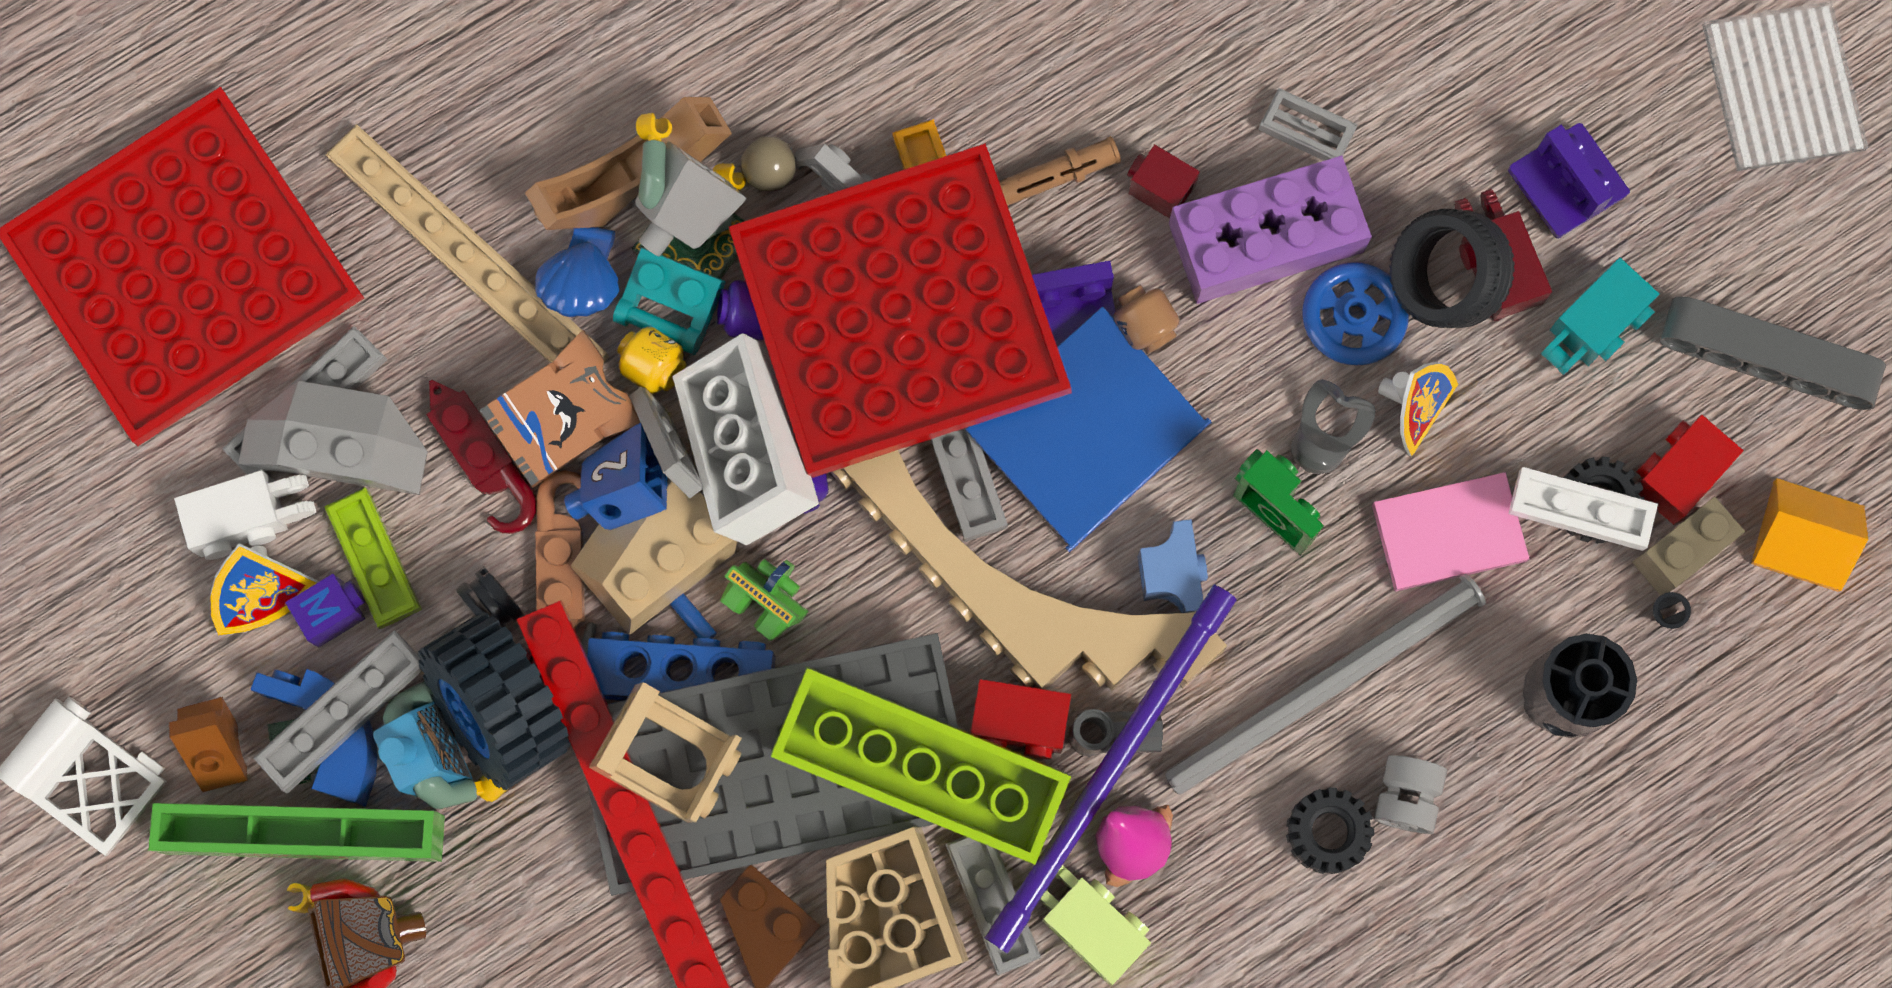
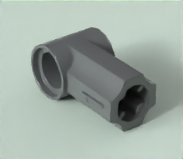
M1085 710L1078 715L1069 729L1068 738L1071 747L1082 756L1091 757L1100 753H1107L1133 712ZM1161 714L1135 753L1162 751L1163 723ZM1086 722L1098 725L1102 730V741L1097 744H1090L1084 741L1080 735V725Z

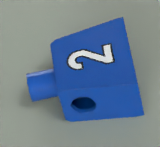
M641 423L635 425L583 461L581 487L564 498L566 509L574 519L579 520L590 514L604 529L613 530L667 509V476L661 469Z

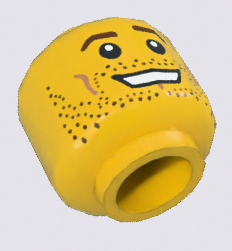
M645 327L637 333L629 332L622 339L617 349V353L620 355L618 366L622 376L637 386L646 388L650 393H657L662 389L664 391L672 389L675 386L673 376L686 367V362L683 360L682 346L653 327Z

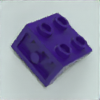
M1110 261L1032 275L1057 347L1101 307H1104L1112 317L1116 311L1112 295L1114 276Z

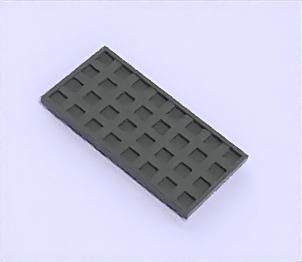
M938 633L660 692L658 694L660 697L729 736L737 735L742 738L736 748L741 752L739 761L728 777L722 774L713 790L719 794L717 801L705 819L699 816L697 822L687 823L651 803L684 880L898 833L912 827L921 828L934 825V823L772 758L771 751L807 666L958 728ZM626 700L607 704L614 721ZM647 718L644 719L628 748V753L634 765L673 787L682 790L691 789L704 778L706 759L702 751L695 745ZM587 782L610 894L613 896L635 891Z

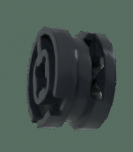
M483 566L475 573L476 579L470 584L464 582L455 589L471 611L478 615L483 613L484 610L472 598L471 594L474 592L484 607L499 620L501 628L510 621L517 622L516 619L525 616L524 612L495 577L488 573L487 568Z

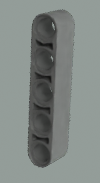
M1675 297L1672 299L1660 343L1673 351L1857 410L1874 409L1886 368L1885 362L1874 356L1690 297Z

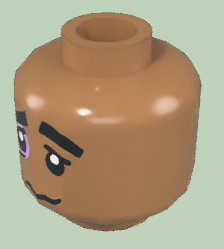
M1139 285L1118 298L1122 306L1115 311L1113 318L1133 349H1144L1146 354H1149L1177 336L1174 330L1178 327L1180 319L1161 289L1152 288L1145 292L1142 285Z

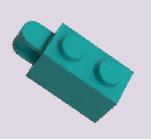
M1619 257L1558 318L1549 330L1556 338L1540 354L1557 368L1562 375H1565L1580 359L1588 367L1599 356L1604 361H1607L1625 343L1619 335L1629 325L1637 331L1655 313L1649 305L1660 293ZM1561 343L1565 344L1574 353L1572 357L1559 346Z

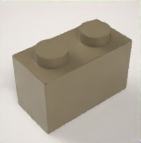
M1713 497L1632 563L1661 596L1677 588L1744 534L1745 530L1719 500Z

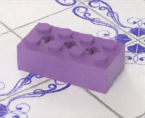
M1342 155L1172 207L1169 226L1196 304L1362 254L1372 238ZM1304 213H1312L1313 215H1316L1319 218V220L1314 222L1312 216L1304 217L1303 215ZM1262 226H1270L1271 228H1274L1277 231V233L1272 235L1269 229L1261 228ZM1222 238L1232 240L1235 245L1229 248L1227 242L1219 243Z

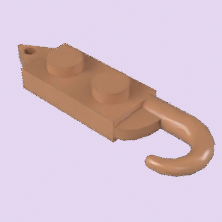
M563 470L555 472L544 479L539 486L536 498V611L562 600L572 625L576 629L579 622H585L584 582L571 568V564L584 547L583 532L580 524L573 518L555 514L554 496L556 489L563 484H573L579 489L581 487V476L576 472Z

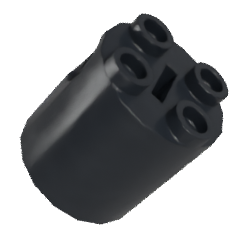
M1585 633L1568 637L1536 659L1525 675L1523 687L1525 712L1539 727L1555 736L1566 738L1587 736L1613 723L1629 709L1635 698L1637 676L1633 662L1620 645L1605 636Z

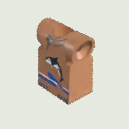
M584 330L566 346L553 363L548 364L480 409L482 416L532 488L600 444L603 440L621 435L641 423L628 393L622 392L606 382L603 371L604 358Z

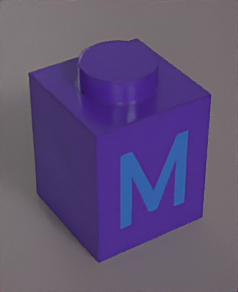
M334 574L285 602L307 641L318 648L366 619L359 608L365 601L357 587L351 580L344 583Z

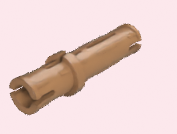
M1109 136L1105 140L1077 151L1072 147L1064 150V156L1000 180L999 183L1007 206L1072 180H1075L1076 183L1085 180V175L1113 164L1121 163L1120 154L1113 138Z

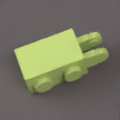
M1062 865L1055 878L1060 879L1071 890L1059 902L1048 892L1047 888L1040 901L1050 912L1042 921L1101 978L1112 986L1151 944L1145 937L1149 929L1130 911L1122 916L1110 904L1115 897L1098 880L1094 878L1090 884L1083 878L1078 880Z

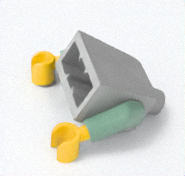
M654 113L640 115L636 121V131L640 138L648 141L643 143L642 171L636 207L652 223L638 241L658 257L661 256L674 237L693 249L699 248L707 239L729 229L734 212L746 200V197L738 191L745 186L746 179L741 172H733L735 169L733 163H719L712 170L672 142L668 141L665 145L661 141L662 138L670 135L672 131L671 122L666 118L655 120Z

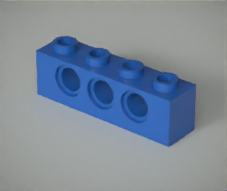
M602 632V639L589 638L587 659L605 700H627L634 686L642 682L660 692L715 681V672L724 663L736 664L739 667V676L775 668L776 661L774 652L766 650L765 643L754 641H740L738 648L720 647L721 641L709 638H694L693 645L675 644V638L671 636L648 635L647 642L629 641V634ZM636 656L646 658L647 668L642 676L638 678H628L625 676L624 667L629 659ZM682 659L691 661L693 671L688 679L677 682L670 678V668L676 661Z

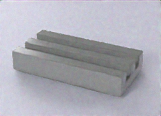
M1278 88L1258 130L1325 161L1343 156L1358 124ZM1280 104L1344 133L1342 138L1317 127V125L1305 119H1300L1278 109ZM1275 119V120H1277V121H1279V122H1281V123H1283V124H1286V125H1288V126H1290V127H1292V128H1294V129H1296V130H1298V131H1301V132H1303V133H1305V134H1307V135H1309V136H1311V137H1313V138H1316V139H1318V140H1320V141H1322V142H1324V143H1326V144H1328V145H1330V146L1335 147L1336 150H1334V149H1332V148H1330V147H1328V146H1326V145H1324V144H1322V143H1319V142H1317V141H1315V140H1313V139H1311V138H1309V137H1307V136H1304V135H1302V134H1300V133H1298V132H1296V131H1294V130H1292V129H1289V128H1287V127H1285V126H1283V125H1281V124H1279V123H1277V122H1274V121H1272V120Z

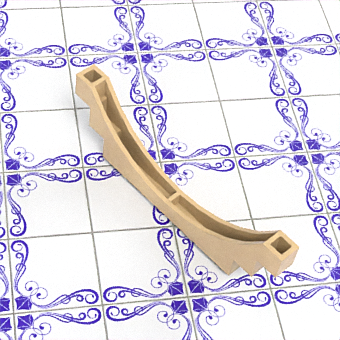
M898 450L830 472L845 489L852 485L863 497L858 501L863 510L875 522L882 518L893 530L888 536L897 548L905 555L910 551L916 555L923 563L918 569L926 580L936 589L941 584L953 596L949 601L951 607L965 622H968L971 618L974 619L983 629V632L979 635L981 640L996 656L1003 651L1014 664L1010 669L1011 673L1025 687L1034 686L1035 688L1045 690L1076 661L1082 658L1086 662L1082 669L1092 682L1098 687L1105 683L1113 691L1151 655L1157 660L1153 666L1159 673L1191 624L1195 612L1127 615L1081 608L1028 589L985 563L945 527L914 485ZM1216 633L1209 638L1179 684L1182 688L1187 686L1226 649L1227 644Z

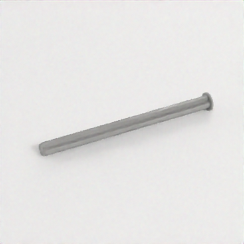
M1462 575L1460 577L1461 582L1167 770L1165 776L1169 785L1178 795L1187 792L1475 605L1479 607L1484 606L1486 600L1482 591L1469 575Z

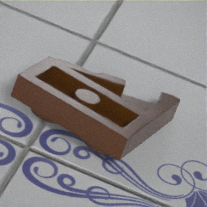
M749 865L720 898L754 988H769L821 927L820 924L753 865Z

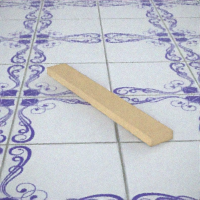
M357 124L326 154L327 158L550 363H553L566 346L583 331L568 317L548 309L541 298L537 297L535 287ZM591 339L605 362L609 358L607 352Z

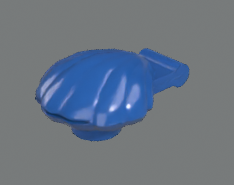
M598 227L574 228L569 247L549 258L537 270L535 292L548 309L557 311L565 317H588L606 309L611 304L613 298L619 292L618 277L607 260L614 244L615 231Z

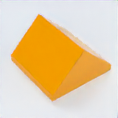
M1776 478L1773 481L1751 564L1837 592L1842 591L1868 541L1865 506Z

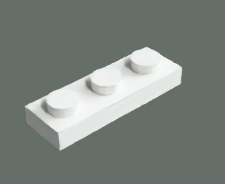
M1522 467L1518 473L1508 514L1644 551L1648 548L1658 504Z

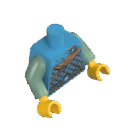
M424 681L396 694L388 702L383 715L385 725L373 731V737L379 748V757L386 764L395 787L400 792L417 796L434 809H443L475 801L477 795L486 801L493 802L507 791L503 790L502 787H496L492 780H488L484 775L478 781H473L453 733L443 720V713L440 707L435 705L431 697L432 691L426 686Z

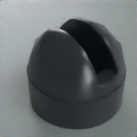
M1664 593L1656 599L1653 605V615L1661 626L1676 629L1688 622L1691 616V605L1688 599L1680 593ZM1682 602L1684 611L1663 619L1660 610L1670 608Z

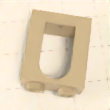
M646 683L636 684L589 768L687 823L697 822L699 816L705 819L717 801L719 794L713 790L722 774L728 777L739 761L741 752L736 748L742 738L737 735L729 736L658 695L660 691ZM645 718L695 745L702 751L706 759V772L698 785L691 789L683 790L673 787L623 759Z

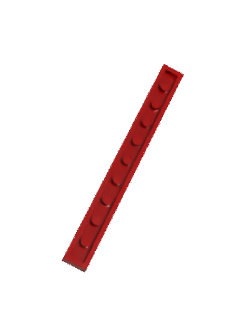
M562 600L516 619L537 668L541 673L544 684L548 685L554 696L551 698L552 702L561 711L563 716L561 722L567 727L569 741L677 988H731L650 801L589 768L615 721ZM627 750L623 759L633 764Z

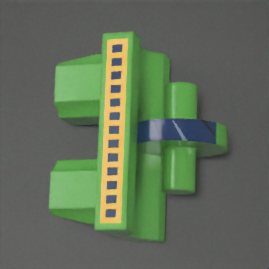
M764 559L757 567V570L747 562H743L739 567L733 565L724 576L730 582L720 601L738 614L744 613L753 600L765 608L754 624V627L768 640L772 641L778 638L789 627L800 623L809 612L791 598L799 591L800 586L789 578L795 565L787 559L777 568Z

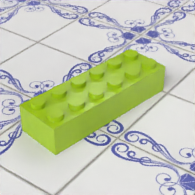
M808 666L805 669L771 751L772 758L1036 865L1071 778L1064 771Z

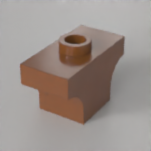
M223 697L178 708L177 720L169 722V737L201 791L207 792L248 781L247 765L243 759L239 744L238 724Z

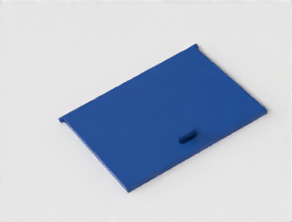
M1101 307L1057 347L1071 385V394L965 429L1068 544L1065 549L1069 553L1212 423L1209 418L1204 420L1142 350H1136L1130 346L1115 323L1114 318L1104 307Z

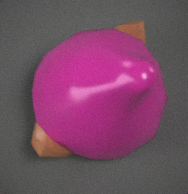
M1138 805L1119 806L1102 818L1095 836L1099 856L1106 865L1105 878L1107 885L1119 887L1129 884L1134 880L1147 879L1165 866L1172 846L1170 831L1173 814L1169 805L1157 806L1153 810Z

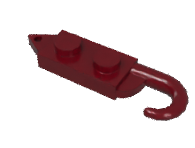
M430 380V412L426 415L473 486L482 494L488 495L501 493L509 489L520 505V513L515 520L505 523L491 515L487 517V523L494 530L503 534H514L523 531L531 524L536 514V500L532 490L464 390L457 392L434 380ZM441 389V393L436 395L435 391Z

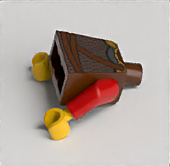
M343 878L316 883L312 887L293 883L287 888L289 892H303L302 902L298 906H289L288 909L298 913H309L325 988H387L396 978V967L405 962L402 944L426 938L425 922L420 911L396 917L392 898L390 896H380L375 888Z

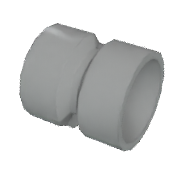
M1389 755L1382 780L1388 787V790L1379 795L1374 820L1405 831L1434 834L1439 808L1433 801L1434 798L1441 796L1443 793L1447 769L1438 764L1416 758ZM1401 794L1419 797L1418 805L1400 801Z

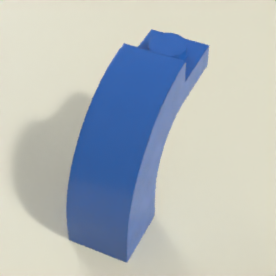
M274 669L272 677L257 673L251 691L261 696L307 710L335 683L314 671L306 669L302 683L298 686L301 680L300 677ZM369 720L320 764L311 789L366 807L377 770V745Z

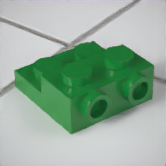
M1256 449L1239 468L1240 472L1234 478L1239 484L1233 496L1301 556L1324 527L1318 520L1321 516L1306 500L1300 498L1296 501L1293 498L1295 491L1301 483V480L1296 476L1298 474L1296 467L1280 454L1274 457L1267 450L1263 454L1259 449Z

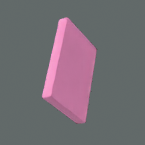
M1506 472L1376 501L1372 504L1395 592L1461 577L1464 574L1471 575L1524 563L1530 559L1518 516L1508 514L1512 494Z

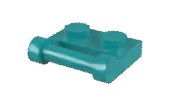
M641 247L624 294L614 310L613 322L625 327L631 324L641 329L645 327L656 328L680 344L684 352L696 355L702 345L719 301L721 289L724 288L726 281L661 254L658 257L648 249ZM644 296L693 317L690 327L688 329L637 308L641 297Z

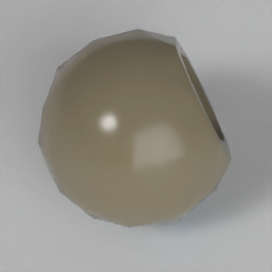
M760 137L751 143L742 154L741 171L748 184L760 191H777L785 187L793 179L796 171V157L790 145L778 137Z

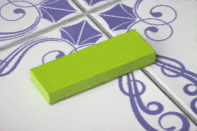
M365 487L324 506L377 627L383 629L421 611L422 608L370 491Z

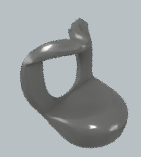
M1323 379L1316 381L1306 394L1302 406L1301 423L1291 443V454L1296 463L1305 471L1314 474H1324L1335 470L1352 447L1360 442L1370 430L1376 414L1375 406L1363 398L1345 396L1341 388L1330 381ZM1328 394L1339 404L1348 408L1358 409L1351 430L1343 437H1335L1325 433L1316 422V411Z

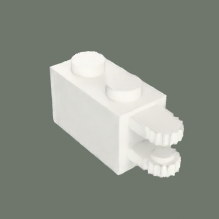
M261 470L174 498L188 549L200 557L205 556V559L213 560L231 554L232 547L237 546L239 543L245 544L249 542V545L256 546L275 540L276 533L288 530L286 524L307 518L316 513L315 505L312 501H301L282 508L279 500L281 497L298 493L307 488L309 484L306 475H294L274 481V479Z

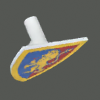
M1438 362L1427 363L1411 371L1410 375L1406 372H1399L1393 377V380L1385 378L1379 386V394L1402 404L1400 434L1403 446L1411 457L1458 386L1456 377L1449 366Z
M239 543L215 575L210 593L211 617L218 636L246 632L270 624L290 612L285 602L315 585L318 581L269 558L267 550L263 546L257 545L248 548Z

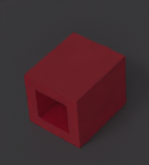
M1154 144L1147 156L1140 153L1127 173V176L1131 178L1128 194L1170 219L1172 207L1184 204L1196 187L1200 171Z

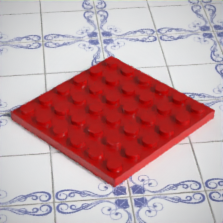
M221 86L0 227V240L126 434L136 446H140L364 299V296Z
M986 143L729 226L807 475H810L811 478L1072 393L1070 382Z

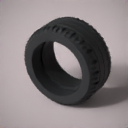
M1448 208L1424 213L1405 227L1401 232V236H1398L1397 242L1394 244L1395 249L1391 252L1389 276H1391L1392 290L1395 291L1394 295L1398 299V303L1402 305L1401 307L1411 317L1425 325L1438 328H1465L1477 325L1496 313L1510 293L1509 289L1512 287V281L1514 280L1513 272H1515L1514 254L1512 253V247L1509 246L1510 242L1495 222L1477 212ZM1456 230L1464 235L1472 245L1477 261V272L1474 284L1467 296L1458 304L1448 307L1433 293L1428 281L1427 267L1430 254L1437 242L1446 234Z

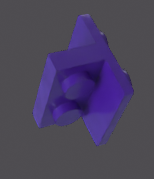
M1577 123L1568 130H1565L1561 124L1549 131L1537 149L1512 163L1508 168V172L1557 239L1626 198L1630 193L1627 185L1581 123Z

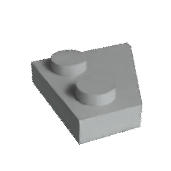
M822 144L799 148L794 154L796 157V168L799 170L803 166L811 168L823 179L821 186L831 193L874 180L868 174H858L848 165L851 160L847 154L832 144L828 146Z

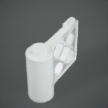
M68 696L62 702L55 698L0 766V779L16 792L32 800L103 855L108 856L167 782L160 776L165 768L144 752H141L137 758L94 727L87 720L91 712L75 699ZM95 740L108 750L110 770L85 773L83 754ZM117 758L129 767L118 769ZM76 764L77 774L66 776ZM137 772L151 782L139 799L121 801L119 774ZM111 775L114 802L88 806L85 779ZM77 780L80 807L61 809L48 799L60 782ZM133 805L123 818L122 807ZM114 808L116 828L104 841L91 831L89 811ZM81 812L82 824L69 814Z

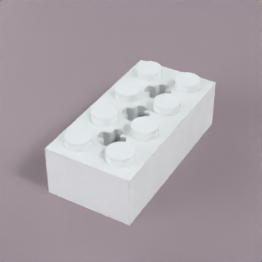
M742 333L673 376L715 533L748 545L819 504L810 475H807L765 344Z

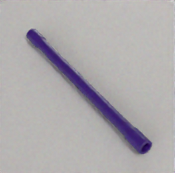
M1217 585L1212 586L1192 617L1189 628L1038 858L1036 865L1033 866L1012 900L1004 906L984 937L1007 954L1029 922L1032 911L1209 638L1217 632L1237 601L1231 593Z

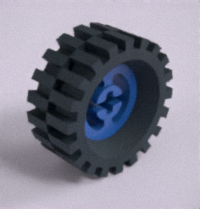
M483 612L420 648L418 651L420 658L418 663L420 669L425 673L423 679L426 686L432 691L431 697L435 705L440 707L443 713V720L454 731L455 739L461 748L464 747L467 750L469 759L475 766H480L482 774L488 780L491 779L496 787H502L503 790H507L568 751L570 742L566 738L568 736L567 727L560 721L563 718L559 707L553 704L551 698L554 696L548 685H544L539 677L541 673L536 665L529 662L526 657L527 652L520 643L516 644L513 641L512 633L505 626L501 628L499 620L494 616L489 617L488 613Z

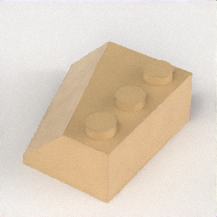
M667 477L666 510L613 530L604 529L599 524L571 564V568L624 630L631 635L735 553L737 541L713 531L706 500L700 491L689 498Z
M912 827L826 860L827 918H829L830 941L828 968H830L831 988H897L969 961L922 828Z

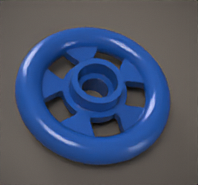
M1358 262L1336 265L1320 274L1306 292L1302 309L1304 327L1313 345L1328 358L1346 365H1368L1389 356L1402 342L1409 323V314L1398 303V299L1394 295L1395 291L1392 290L1391 276L1378 267ZM1348 281L1353 291L1337 298L1332 287L1338 283ZM1371 285L1378 288L1386 297L1378 305L1372 297L1364 293ZM1352 306L1360 307L1364 311V317L1360 319L1353 318L1349 313V308ZM1334 309L1333 318L1336 325L1323 327L1320 310ZM1378 316L1390 321L1389 328L1384 336L1372 331ZM1343 333L1352 336L1361 335V348L1342 345Z

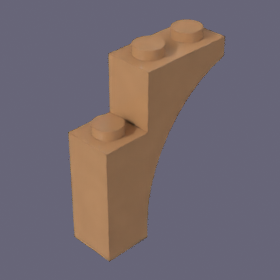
M683 97L661 117L668 119L672 124L670 135L662 138L661 142L665 143V145L668 141L672 142L700 162L732 134L711 97ZM637 135L615 150L582 167L547 180L536 182L525 194L534 208L537 219L544 225L546 230L605 226L638 196L642 171L643 143L648 140H643Z

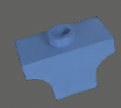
M1192 519L1174 521L1170 529V538L1165 543L1155 547L1140 548L1137 558L1143 600L1164 599L1175 604L1181 613L1196 612L1203 602L1201 581H1207L1208 579L1206 559L1204 554L1196 553Z

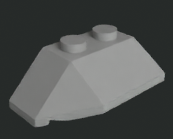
M297 381L247 419L238 464L420 495L428 451L389 396Z

